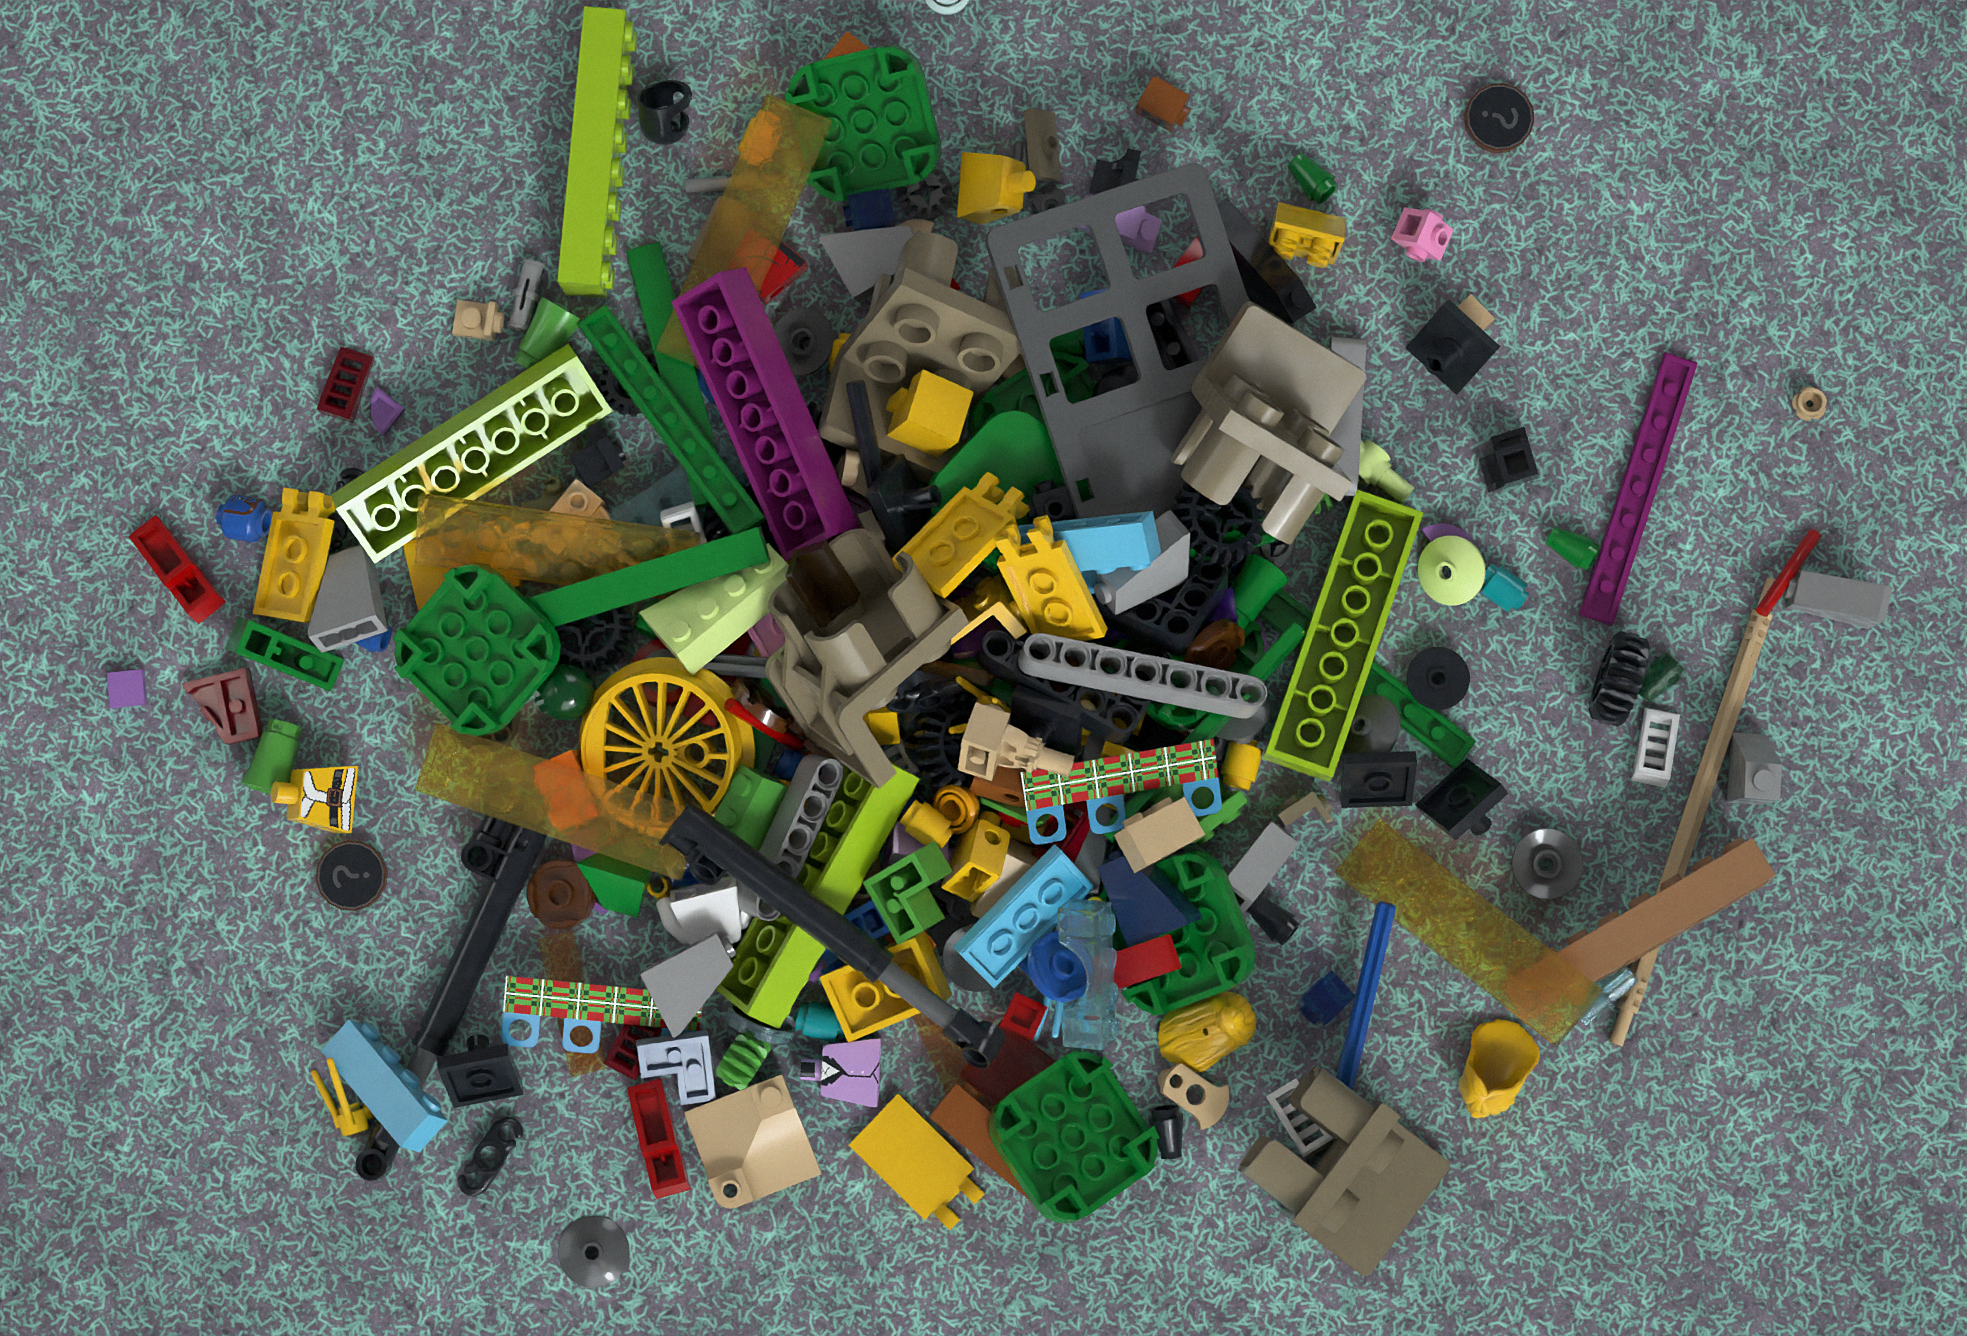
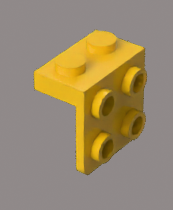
M1001 572L993 578L986 577L979 582L974 592L967 598L960 597L953 602L962 609L969 624L951 639V645L991 615H994L1015 639H1018L1027 632V624Z

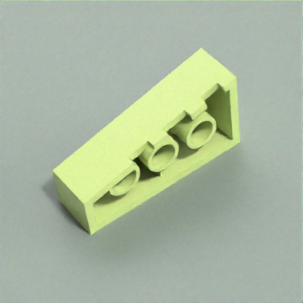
M769 543L766 545L771 561L687 586L639 612L654 634L692 676L770 612L768 609L769 598L774 590L787 580L786 573L789 565Z

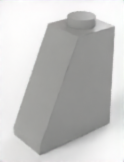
M908 225L826 234L819 239L851 296L857 302H860L873 294L876 280L882 273L891 276L890 284L894 281L899 255L903 246L911 237L922 232L919 230L914 233Z
M1171 510L1163 513L1155 520L1161 553L1151 563L1150 567L1133 571L1128 566L1119 567L1115 571L1106 574L1096 573L1095 595L1099 602L1103 605L1106 604L1115 615L1172 589L1188 579L1190 532Z
M362 545L347 547L341 552L329 555L308 628V637L321 653L388 631L376 565Z
M1801 570L1789 582L1787 589L1783 593V598L1788 599L1786 606L1788 609L1869 629L1885 622L1893 587Z
M1733 732L1729 749L1727 803L1764 805L1779 801L1782 763L1767 735Z
M1272 821L1227 874L1242 914L1256 900L1299 844L1285 828L1277 826Z
M718 931L640 972L673 1038L681 1034L734 966L731 957L737 955L728 936L721 938Z

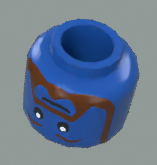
M232 495L217 510V524L221 525L222 533L228 539L249 543L257 542L262 536H266L270 530L272 512L260 498Z

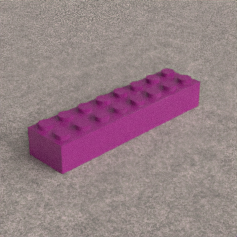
M747 268L719 272L671 301L785 561L791 560L795 549L822 540H826L829 544L842 533L860 528Z

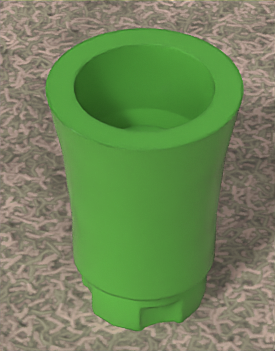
M541 296L535 315L518 346L521 350L517 352L513 361L529 369L565 346L572 334L578 329L577 323L581 319Z
M270 718L266 731L262 732L254 757L240 784L271 795V788L275 781L290 783V775L300 746L298 740L301 736L302 728L286 721Z

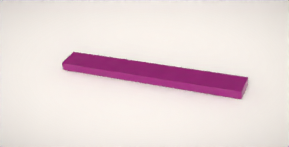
M1664 352L1606 527L1601 548L1580 607L1579 616L1608 626H1613L1697 368V362Z

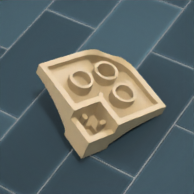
M784 1074L684 1112L704 1165L713 1196L722 1207L737 1208L822 1174ZM727 1184H734L737 1187L736 1196L728 1197L725 1194L724 1188Z

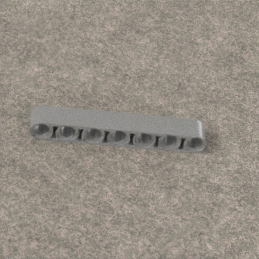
M1044 633L1031 635L1025 641L1018 656V664L1021 670L1031 676L1236 718L1247 719L1254 716L1267 697V688L1264 682L1254 676ZM1029 650L1040 651L1045 659L1038 660L1034 658ZM1065 657L1075 658L1080 666H1070L1066 662ZM1100 664L1110 665L1115 674L1105 673L1101 669ZM1142 671L1146 673L1150 681L1140 680L1135 672ZM1170 679H1179L1183 682L1185 688L1175 687ZM1206 685L1215 687L1219 692V696L1210 694L1206 689ZM1241 692L1250 694L1254 699V703L1245 701L1241 696Z

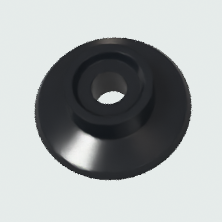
M1432 647L1421 651L1413 658L1407 671V685L1411 695L1419 704L1433 710H1444L1458 704L1466 695L1470 684V673L1466 662L1455 651L1444 647ZM1438 673L1443 677L1442 685H1435L1432 682V674Z

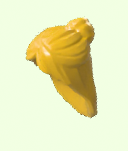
M1224 991L1167 1012L1160 1022V1030L1157 1034L1159 1051L1168 1061L1174 1064L1182 1063L1193 1072L1202 1073L1224 1056L1240 1046L1247 1045L1256 1032V1014L1252 1010V1005L1244 996L1229 991Z
M1496 1019L1478 1025L1473 1031L1470 1053L1466 1060L1463 1075L1459 1077L1458 1081L1459 1093L1466 1104V1110L1470 1112L1473 1118L1498 1115L1508 1110L1510 1105L1515 1103V1097L1524 1085L1526 1078L1539 1062V1047L1532 1036L1519 1023Z

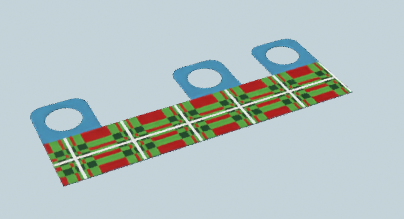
M1213 739L1073 763L1068 778L1044 769L1033 770L1032 773L1021 772L1030 839L1034 844L1038 845L1061 841L1065 838L1067 831L1063 804L1086 801L1090 829L1096 834L1119 831L1124 828L1122 822L1126 820L1123 794L1182 784L1184 797L1195 817L1215 814L1222 807ZM1198 787H1208L1214 794L1212 805L1206 809H1198L1192 803V793ZM1105 803L1113 804L1118 810V819L1110 826H1103L1096 820L1098 807ZM1043 814H1052L1058 820V829L1052 836H1041L1036 830V821Z
M506 976L501 1039L504 1044L509 1046L534 1047L538 1043L540 1016L564 1018L562 1045L565 1050L570 1052L595 1053L599 1049L601 1022L662 1028V1036L671 1035L647 989ZM702 1007L681 1033L700 1030ZM515 1020H525L531 1025L532 1034L528 1039L519 1041L511 1037L509 1026ZM576 1026L588 1027L593 1033L592 1042L584 1047L576 1046L570 1039L571 1030Z

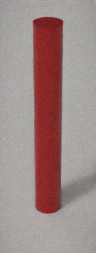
M1810 529L1756 607V612L1759 615L1768 617L1787 589L1789 582L1795 577L1820 540L1821 535L1817 531Z
M734 698L726 700L724 709L792 750L801 751L803 749V739L787 730L785 733L774 731L753 716L739 701Z

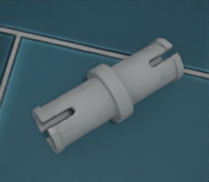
M523 259L518 287L513 289L512 297L515 299L507 325L509 329L527 332L534 305L539 303L540 295L537 293L545 267L543 263Z

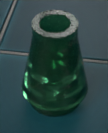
M1665 651L1659 657L1655 655L1645 673L1638 695L1650 704L1655 698L1682 679L1680 675L1686 669Z

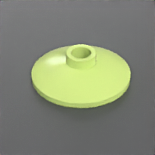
M1455 535L1442 536L1430 542L1422 551L1418 561V577L1422 588L1433 600L1444 605H1460L1473 599L1483 586L1486 572L1485 563L1478 548L1469 540ZM1444 566H1448L1451 569L1450 578H1446L1443 575L1442 569Z

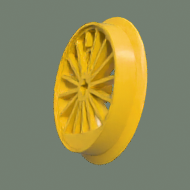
M671 657L648 658L631 663L613 673L595 691L592 706L582 717L578 748L581 749L583 770L592 792L615 819L640 834L662 838L677 818L663 817L664 776L678 815L686 808L674 774L699 801L702 809L713 817L715 816L739 765L742 764L754 768L755 742L752 726L724 709L727 699L734 698L737 700L730 687L708 669L701 668L692 676L677 658ZM656 681L658 683L657 726L641 685L644 682ZM667 683H672L683 687V692L666 728ZM630 687L633 688L647 728L619 698ZM693 692L705 702V706L673 734L690 693ZM612 704L641 736L608 720L609 709ZM710 709L714 712L721 725L720 728L684 740L679 739ZM607 729L640 746L606 744ZM723 733L727 752H717L716 745L710 737ZM693 743L699 744L703 748L705 753L703 761H697L691 756L690 747ZM662 744V748L668 749V754L664 756L662 751H658L657 746ZM606 751L642 753L640 756L606 767ZM714 759H724L727 762L723 778L703 767L709 765ZM645 760L616 789L613 788L607 778V772ZM649 766L635 800L630 805L619 793ZM681 767L719 786L711 800L706 797ZM655 774L654 815L640 811L639 808Z

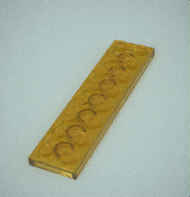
M766 94L679 296L719 272L744 267L747 268L757 294L759 293L832 125L830 119ZM673 309L656 350L700 369L676 311Z
M421 493L418 497L414 564L446 569L468 564H479L492 567L504 577L568 586L700 545L701 533ZM680 588L651 598L665 599L684 588Z
M436 723L414 789L415 791L653 872L682 880L687 866V862L684 861L685 856L668 843L661 846L658 842L687 806L480 736L468 735L466 732L465 734H460L450 726Z
M1381 819L1375 823L1335 871L1337 877L1376 906L1379 901L1394 904L1396 910L1393 920L1555 1047L1559 1046L1603 993L1601 987Z

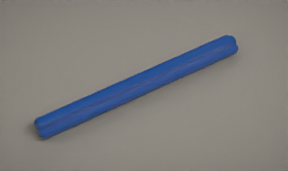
M1379 901L1376 904L1336 1075L1337 1079L1352 1090H1354L1396 910L1394 904Z

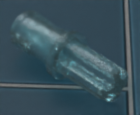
M1623 967L1603 985H1595L1596 989L1583 1001L1574 1006L1572 1010L1579 1020L1587 1026L1608 1007H1615L1614 1002L1636 985L1639 980L1630 968Z

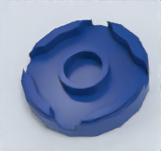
M1057 930L1047 932L1032 943L1028 953V970L1033 983L1042 994L1051 1000L1064 1003L1081 997L1090 989L1092 982L1090 983L1091 975L1094 974V964L1090 952L1081 940L1075 936L1070 937L1064 934L1066 933L1064 931Z

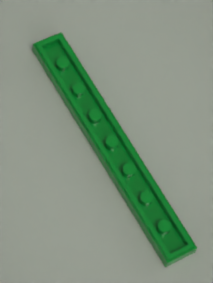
M660 242L626 250L660 378L718 454L687 338L671 302L675 300V295ZM687 475L696 508L700 509L710 506Z
M603 305L578 322L579 330L731 534L734 535L756 528L766 521L765 516L607 305Z
M760 526L526 599L551 622L553 627L769 562L771 558Z
M1281 589L1263 608L1258 617L1280 634L1292 622H1296L1306 633L1312 612ZM1372 662L1361 697L1380 695L1392 701L1400 715V728L1454 770L1476 741L1437 710L1429 709L1419 704L1404 684L1376 662Z
M1292 622L1245 675L1254 676L1265 682L1305 638L1304 629L1296 622ZM1241 692V696L1245 701L1251 697L1250 694ZM1210 712L1181 744L1212 739L1232 716ZM1168 786L1137 791L1124 805L1126 819L1139 812L1143 813ZM1118 813L1108 822L1106 826H1110L1116 822V820L1118 819ZM1121 830L1102 834L1115 845L1117 840L1114 835Z

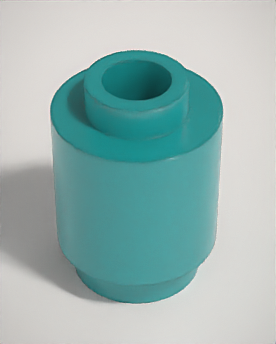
M1491 562L1486 569L1485 580L1480 594L1507 613L1512 607L1518 611L1529 596V593L1525 591L1528 583L1502 565L1497 567Z
M812 1000L810 1004L801 1002L795 1030L803 1031L802 1035L836 1043L838 1037H845L832 1005Z

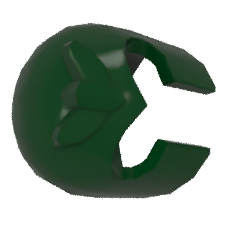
M565 663L558 664L534 693V702L540 708L543 715L547 714L554 719L572 720L581 718L592 706L594 694L597 690L596 682L589 672L580 669L578 666Z

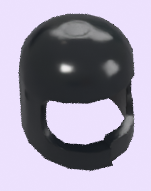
M665 80L649 85L639 92L637 96L639 123L643 135L649 141L655 144L668 145L678 142L686 135L690 121L688 115L683 110L688 108L692 100L690 86L677 80ZM674 93H682L683 98L674 104ZM677 113L681 115L680 129L677 122L671 121Z

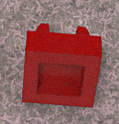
M1015 992L1000 1026L1032 1041L1048 1007Z

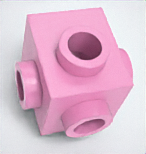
M1404 207L1391 239L1407 250L1405 254L1413 260L1425 262L1427 258L1441 261L1454 229L1442 221L1443 215L1434 210Z

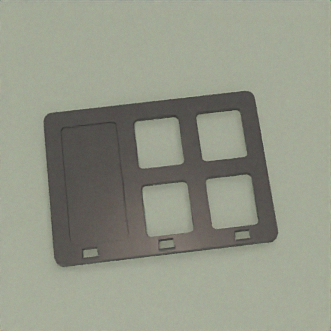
M1189 163L991 229L985 237V245L1077 519L1153 511L1154 520H1156L1163 513L1171 510L1175 503H1178L1174 499L1176 493L1180 490L1184 491L1182 487L1186 481L1181 477V473L1185 465H1176L1170 458L1203 408L1191 392L1197 375L1209 357L1173 370H1166L1162 364L1145 312L1146 307L1206 285H1212L1216 290L1227 326L1229 327L1243 304L1249 301L1207 172L1198 163ZM1176 194L1183 195L1203 251L1202 258L1143 279L1135 278L1115 222L1116 215ZM1079 226H1087L1090 229L1108 288L1104 292L1045 312L1039 311L1018 253L1020 246ZM1014 266L1021 286L1011 290L1004 268ZM1112 317L1118 318L1138 373V380L1130 385L1078 403H1070L1067 400L1049 346L1050 340L1053 337ZM1050 372L1056 393L1047 396L1040 375ZM1086 479L1092 499L1082 503L1075 481ZM1202 494L1199 496L1196 505L1205 503L1207 501H1210L1211 499L1207 498Z

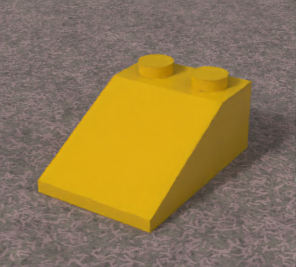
M925 931L918 933L899 945L893 942L885 946L886 949L894 954L892 959L894 963L944 1001H947L953 995ZM848 964L819 977L848 1043L921 1013L877 979L874 983H871L862 976L860 971L857 972Z

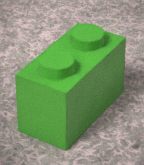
M740 764L714 818L759 851L789 786L766 772Z

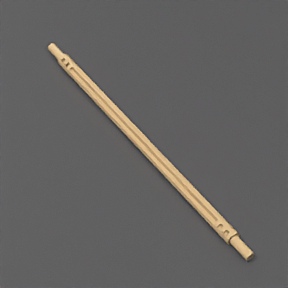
M1767 577L1758 604L1775 581L1774 578ZM1752 609L1655 895L1661 892L1660 884L1676 874H1679L1682 879L1684 878L1773 617L1771 614L1768 617H1763L1756 612V609ZM1660 947L1632 962L1617 1008H1620L1609 1040L1610 1043L1623 1047L1633 1014H1638Z

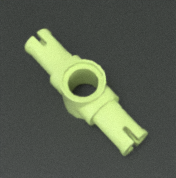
M1367 439L1365 442L1361 440L1358 476L1360 479L1358 481L1365 486H1368L1370 483L1373 486L1378 485L1402 504L1412 493L1414 487L1391 469L1390 457L1381 447L1371 440Z

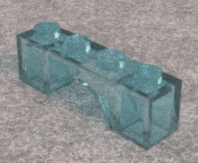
M1070 899L1058 908L1059 943L1072 950L1079 957L1087 976V986L1083 998L1075 1001L1062 1011L1063 1046L1104 1050L1116 1040L1119 1033V1020L1115 1017L1118 986L1114 983L1117 952L1113 948L1112 940L1116 919L1115 915L1111 912V902Z

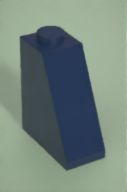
M1119 850L1107 855L1108 863L1097 867L1127 947L1203 919L1200 911L1155 863L1134 873L1123 851Z

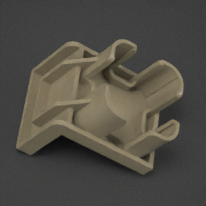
M934 233L917 234L905 243L900 252L894 281L891 285V276L882 273L876 280L869 313L845 341L835 358L818 426V433L821 438L851 451H857L860 454L846 384L855 380H863L866 384L882 464L886 465L891 456L904 454L915 478L929 484L928 481L935 471L938 472L959 450L964 425L958 443L936 458L886 436L893 413L885 410L889 397L902 387L909 390L912 378L924 369L973 391L968 409L969 412L972 406L1021 353L993 266L989 270L983 302L951 288L958 245L953 240ZM1012 267L1004 268L1011 290L1021 286L1016 270Z
M1246 301L1192 385L1191 392L1203 408L1172 454L1170 460L1176 465L1184 464L1185 467L1181 473L1184 481L1219 505L1228 504L1241 484L1244 488L1254 485L1253 491L1250 494L1253 498L1262 497L1261 503L1257 505V508L1267 511L1261 520L1263 530L1276 539L1291 545L1324 494L1326 493L1341 501L1353 483L1337 464V461L1344 452V448L1329 438V435L1365 382L1366 374L1356 364L1253 301Z
M853 529L837 536L828 545L860 591L858 602L834 609L828 626L820 628L788 580H785L774 590L768 601V609L785 635V644L767 660L765 674L804 735L811 742L879 789L896 774V771L862 717L869 710H876L887 705L895 697L898 685L922 664L933 662L942 657L950 648L951 639L969 624V621L958 605L931 591L910 555L902 551L895 557L903 571L901 572L895 568L891 560L892 558L881 540L874 533L867 529Z
M1314 1066L1292 1092L1289 1101L1295 1109L1335 1139L1316 1166L1312 1168L1280 1142L1271 1140L1266 1136H1261L1246 1153L1237 1170L1285 1207L1280 1213L1359 1274L1368 1276L1447 1173L1450 1164L1444 1157L1399 1124L1397 1121L1401 1116L1384 1102L1367 1098L1363 1099L1326 1069Z

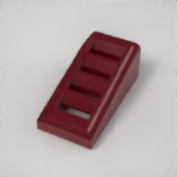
M340 347L316 410L321 414L354 423L375 357ZM345 359L362 363L361 370L344 365ZM341 372H344L347 374L357 376L358 378L356 382H352L339 377ZM341 385L353 389L351 395L336 391V386ZM332 398L347 401L346 408L332 404Z
M1086 801L1063 804L1067 838L1065 841L1036 844L1032 852L1033 856L1040 859L1055 844L1073 864L1075 863L1090 829ZM1075 808L1083 812L1080 817L1073 814ZM1055 816L1042 836L1049 837L1056 833L1058 820ZM1069 822L1075 824L1073 829L1067 827Z
M624 1024L603 1064L633 1080H637L640 1074L638 1052L623 1044L626 1039L635 1044L636 1040L642 1039L630 1032L633 1026L650 1034L649 1038L659 1037L662 1033V1028L660 1027L652 1028L650 1026ZM621 1052L636 1060L634 1066L616 1058L618 1053Z

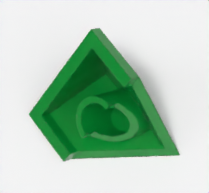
M623 840L576 864L603 908L638 918L658 850Z

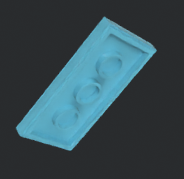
M1054 844L953 948L995 988L1028 955L1032 943L1047 932H1051L1094 886Z

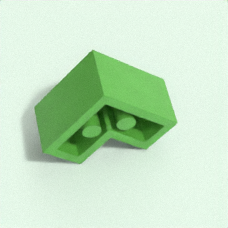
M936 841L918 849L862 882L898 945L945 919L928 889V886L953 872Z

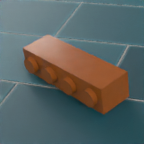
M954 1082L928 1116L1030 1201L990 1138L989 1118L995 1105H992L990 1109L986 1108L978 1101L982 1095L970 1084L965 1082L961 1087Z

